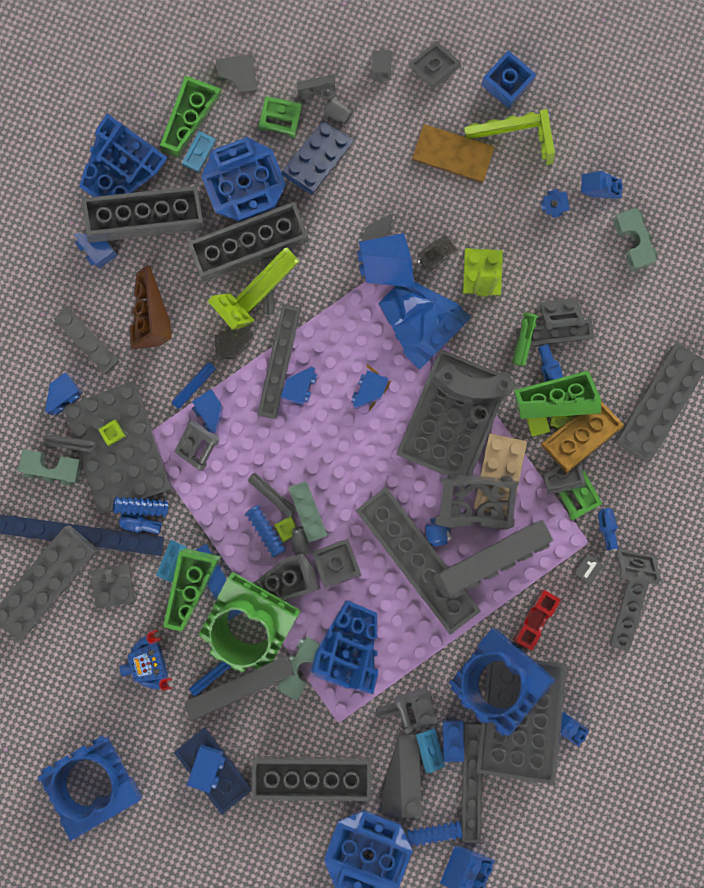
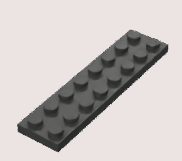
M387 487L355 510L450 635L481 612L465 589H463L465 593L455 598L443 597L433 576L448 567Z

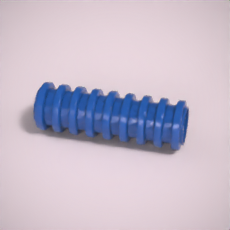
M116 496L113 500L114 514L118 512L124 514L126 512L127 515L130 513L136 515L138 513V515L144 514V516H148V514L154 516L155 514L157 517L160 515L166 517L168 502L167 500L161 502L159 499L157 501L155 499L149 501V499L143 500V498L139 500L133 498L132 500L131 497L127 499L121 497L119 499Z
M256 505L246 511L244 515L249 517L248 521L252 522L251 526L255 527L254 531L259 533L258 537L261 536V542H264V546L268 548L267 551L271 552L270 556L276 557L284 552L286 547L282 546V541L278 540L279 536L276 537L275 535L276 531L272 530L273 527L269 526L270 522L266 521L267 517L263 516V511L259 510L260 506Z
M456 821V823L450 822L448 825L444 823L442 826L438 824L437 827L432 825L431 828L426 826V829L420 827L419 830H416V828L413 831L407 830V838L412 848L413 845L418 847L419 844H422L424 846L425 843L443 842L445 839L449 841L451 838L455 840L456 837L462 839L459 821Z

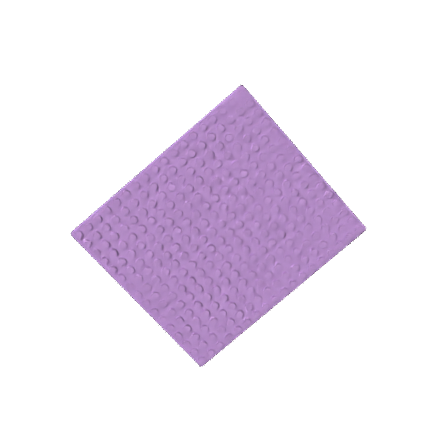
M366 281L296 330L285 383L287 378L309 367H314L315 373L318 374L315 384H311L309 389L312 392L308 403L305 402L304 406L281 399L277 419L257 415L272 346L212 388L224 408L217 434L220 441L218 445L214 446L206 461L207 466L204 470L196 469L174 452L190 421H195L201 427H203L202 424L205 422L201 416L197 417L192 410V407H194L193 403L153 430L171 485L231 571L252 583L274 568L283 559L295 556V553L292 551V538L285 542L282 541V546L286 547L285 551L276 557H271V552H268V548L264 546L265 543L261 542V536L258 537L259 533L254 531L255 527L251 526L252 522H249V517H246L244 514L256 505L260 506L259 510L263 511V516L267 517L266 521L270 522L269 526H272V530L276 531V537L279 534L274 525L288 518V516L250 484L248 478L253 473L258 474L294 507L295 504L288 488L307 481L328 535L311 542L310 554L304 556L315 569L321 589L284 600L301 611L283 645L290 655L296 656L299 651L296 647L301 638L306 639L308 636L321 644L345 601L353 602L377 613V638L374 639V650H378V656L374 657V669H378V677L374 694L346 689L314 677V674L311 673L313 664L311 662H304L299 665L303 674L338 722L343 721L588 543L586 537L576 523L570 519L568 512L554 493L547 494L544 479L524 454L515 501L514 527L503 530L480 526L481 522L471 523V526L450 528L452 538L448 541V544L433 546L430 543V545L449 568L542 519L554 541L548 543L550 547L541 552L534 553L533 551L532 557L520 562L515 561L516 565L503 571L498 570L499 574L487 580L481 579L480 585L472 589L464 588L481 612L451 635L447 632L355 511L387 487L427 539L425 525L431 522V518L440 515L443 489L441 478L447 477L396 455L439 351L419 370L405 356L400 341H397L395 337L396 333L392 326L389 325L378 304L395 286L366 283ZM446 345L441 348L451 353ZM367 364L375 369L380 376L391 381L389 389L386 390L380 400L375 401L376 404L370 411L369 407L371 404L354 409V403L351 402L354 392H359L361 385H358L361 375H365L367 370L372 372L367 368ZM496 415L489 433L513 438ZM487 439L471 476H480ZM203 440L195 455L198 459L208 443ZM454 485V491H456L458 486ZM477 488L462 500L470 506L473 514L476 513V509L473 508ZM459 505V507L462 508L460 510V513H463L465 511V507ZM296 510L291 517L296 526H303ZM349 539L362 576L325 589L312 552Z

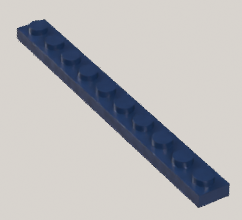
M0 514V534L53 541L65 526L70 525L95 547L162 556L165 537Z

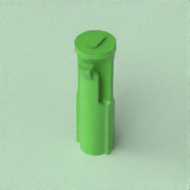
M523 313L524 318L521 320L522 326L511 364L525 366L533 330L536 327L535 321L538 319V316L535 314Z

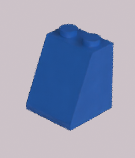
M404 233L359 242L360 250H357L358 261H362L359 269L361 276H365L366 283L415 287L412 259Z

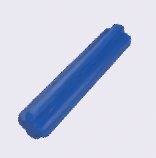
M208 362L171 403L177 409H180L216 368Z
M221 661L189 688L191 694L194 696L198 695L227 671L231 665Z

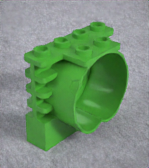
M232 572L219 593L218 599L209 613L199 636L205 642L211 644L212 648L209 653L217 660L224 661L231 665L233 669L240 670L241 672H244L250 666L256 670L273 662L301 610ZM230 610H241L249 619H256L262 622L266 627L268 638L257 644H248L238 640L228 626Z

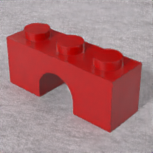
M541 589L512 640L533 651L542 635L541 631L545 623L553 616L561 599Z

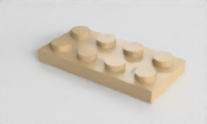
M489 433L480 476L495 478L510 476L513 477L512 480L519 481L527 441ZM500 487L498 489V493L504 492L506 494L502 498H497L498 501L508 500L509 488ZM478 488L473 508L476 510L482 503L490 501ZM493 506L485 508L484 511L490 512L488 508H493ZM501 506L504 516H506L507 506Z

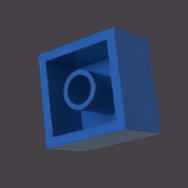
M508 50L483 77L481 86L506 108L510 109L534 83L537 74Z

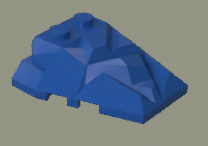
M107 113L96 128L95 142L93 147L91 146L90 148L91 155L88 164L85 165L79 187L92 197L132 193L157 175L168 157Z
M414 281L415 287L395 286L378 304L389 325L392 326L396 333L395 337L397 341H400L405 356L420 370L470 320L471 316L459 304Z
M350 601L343 603L315 653L311 673L314 674V677L346 689L374 694L378 677V669H374V657L378 656V650H374V639L377 638V613Z

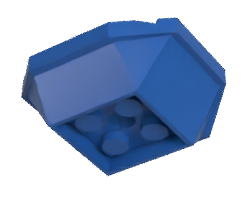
M249 137L211 150L209 160L201 176L215 213L239 222L274 209L286 188L285 180L281 175V170L273 150L255 142ZM242 180H249V183L246 186L240 185V182Z
M363 810L338 820L325 854L324 862L335 888H399L413 850L401 824ZM367 849L372 850L374 853L370 858L363 856V852Z

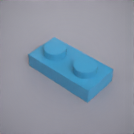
M199 131L184 157L182 165L200 173L216 143V139Z
M170 540L156 576L172 583L179 551L187 548V546Z
M429 729L416 734L426 773H432L444 768L445 764L435 729Z

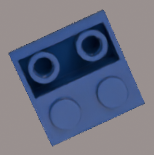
M454 846L440 883L447 888H485L495 860L468 848Z

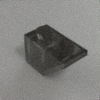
M445 235L433 241L419 252L417 260L429 274L458 251V249Z
M243 329L238 330V333L220 331L219 334H216L215 350L217 360L237 359L254 340L253 332Z

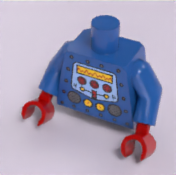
M154 630L136 642L131 648V654L127 655L129 663L120 665L119 669L122 677L132 674L134 682H139L141 686L166 691L173 689V687L168 686V681L172 680V678H167L169 676L159 643L161 638L157 639L155 637L157 630Z

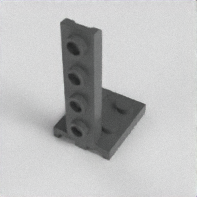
M617 549L616 561L619 575L621 578L628 579L610 646L630 650L649 583L659 585L661 575L655 556Z

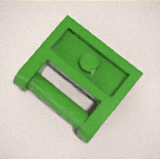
M265 96L259 130L279 132L296 138L302 104ZM267 118L291 122L292 125L287 127L268 123Z
M584 470L582 471L586 487L571 489L581 509L576 510L566 491L558 492L570 513L569 517L571 520L602 504Z

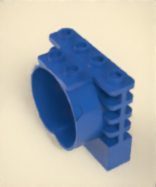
M491 628L478 644L477 650L471 654L469 660L463 664L464 666L458 670L456 676L450 680L449 684L452 686L451 690L461 699L460 703L467 709L471 708L476 713L475 716L483 723L492 722L496 725L495 729L504 736L506 734L509 736L520 725L537 701L542 699L556 679L498 629ZM495 661H504L511 673L521 676L522 687L519 699L508 708H497L490 705L480 693V675L487 665Z
M101 735L92 741V746L88 748L85 745L70 754L71 758L68 755L53 764L54 768L51 765L40 771L42 775L37 777L41 781L44 791L47 792L50 802L52 801L55 807L54 810L58 812L61 818L59 821L70 841L143 798L133 778L129 776L126 767L122 764L121 758L115 751V747L111 744L109 736L103 738ZM83 760H92L100 764L107 771L112 784V790L109 795L96 797L89 806H83L75 802L67 789V777L70 770L75 764Z

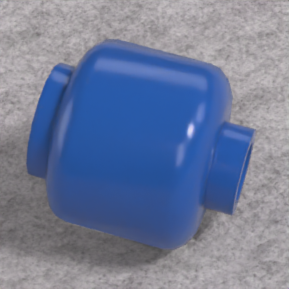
M436 517L431 518V522L425 525L427 541L432 543L433 546L448 544V541L452 538L450 527L435 524Z

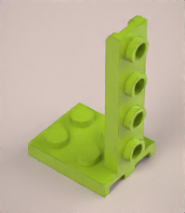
M548 109L540 110L538 114L530 112L522 117L509 116L501 121L493 119L485 124L472 123L468 127H464L465 136L469 139L538 127L539 142H543L540 149L542 160H546V165L554 164L555 150Z
M285 248L236 298L231 293L213 295L208 302L232 330L250 326L255 320L249 313L300 261L288 248Z
M465 248L463 294H477L480 297H487L489 295L501 296L503 250Z

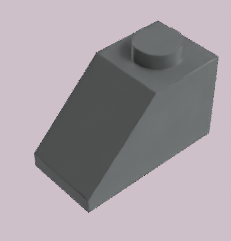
M389 214L367 226L365 232L360 233L358 243L388 236L393 215Z

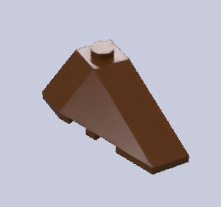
M147 265L136 273L134 296L137 299L135 307L132 308V314H135L134 325H130L129 331L131 349L161 346L172 339L167 311L152 269Z

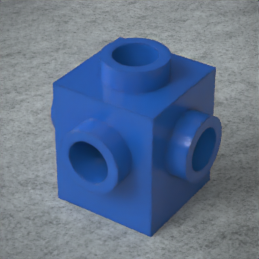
M558 189L547 191V195L543 196L544 200H541L542 211H546L547 215L551 214L552 218L563 216L564 211L570 210L567 191L559 192ZM553 200L558 202L557 207L552 205Z

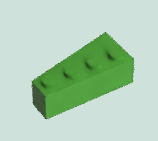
M185 75L160 144L161 152L179 158L220 98V88Z
M589 371L514 390L515 405L521 419L601 413V398Z
M187 548L179 551L163 625L164 628L182 632L188 626L221 556Z

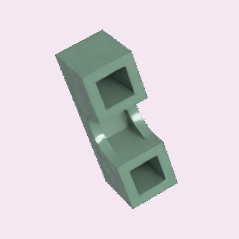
M635 208L616 214L613 222L618 236L631 235L637 243L636 248L628 250L625 254L631 272L653 265L657 261V252L651 246V235L645 229V219L642 212Z
M22 449L18 472L24 473L23 477L35 479L36 475L42 476L43 481L54 482V479L61 480L63 485L72 486L73 483L79 484L83 465L81 460L60 456L57 467L49 470L45 466L46 454Z
M307 481L289 487L288 489L309 543L327 537V532Z
M308 636L306 639L301 638L296 647L299 650L297 655H291L290 657L295 675L278 682V690L298 700L308 681L300 677L298 667L304 662L313 663L315 653L320 645L319 642Z

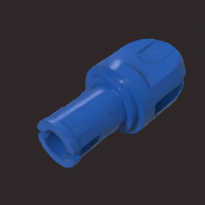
M547 344L537 348L543 363L540 368L545 381L562 378L563 373L559 361L554 360L550 345Z
M602 508L598 512L599 532L604 533L606 550L618 549L615 531L619 528L616 525L614 512L610 508Z
M125 512L119 519V524L123 529L139 534L142 531H148L159 535L162 527L161 522L147 520L144 515H132V513L127 515Z

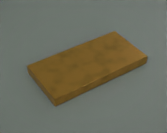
M424 124L412 161L483 183L495 147Z
M601 401V413L576 415L541 443V447L567 474L620 431L624 424Z

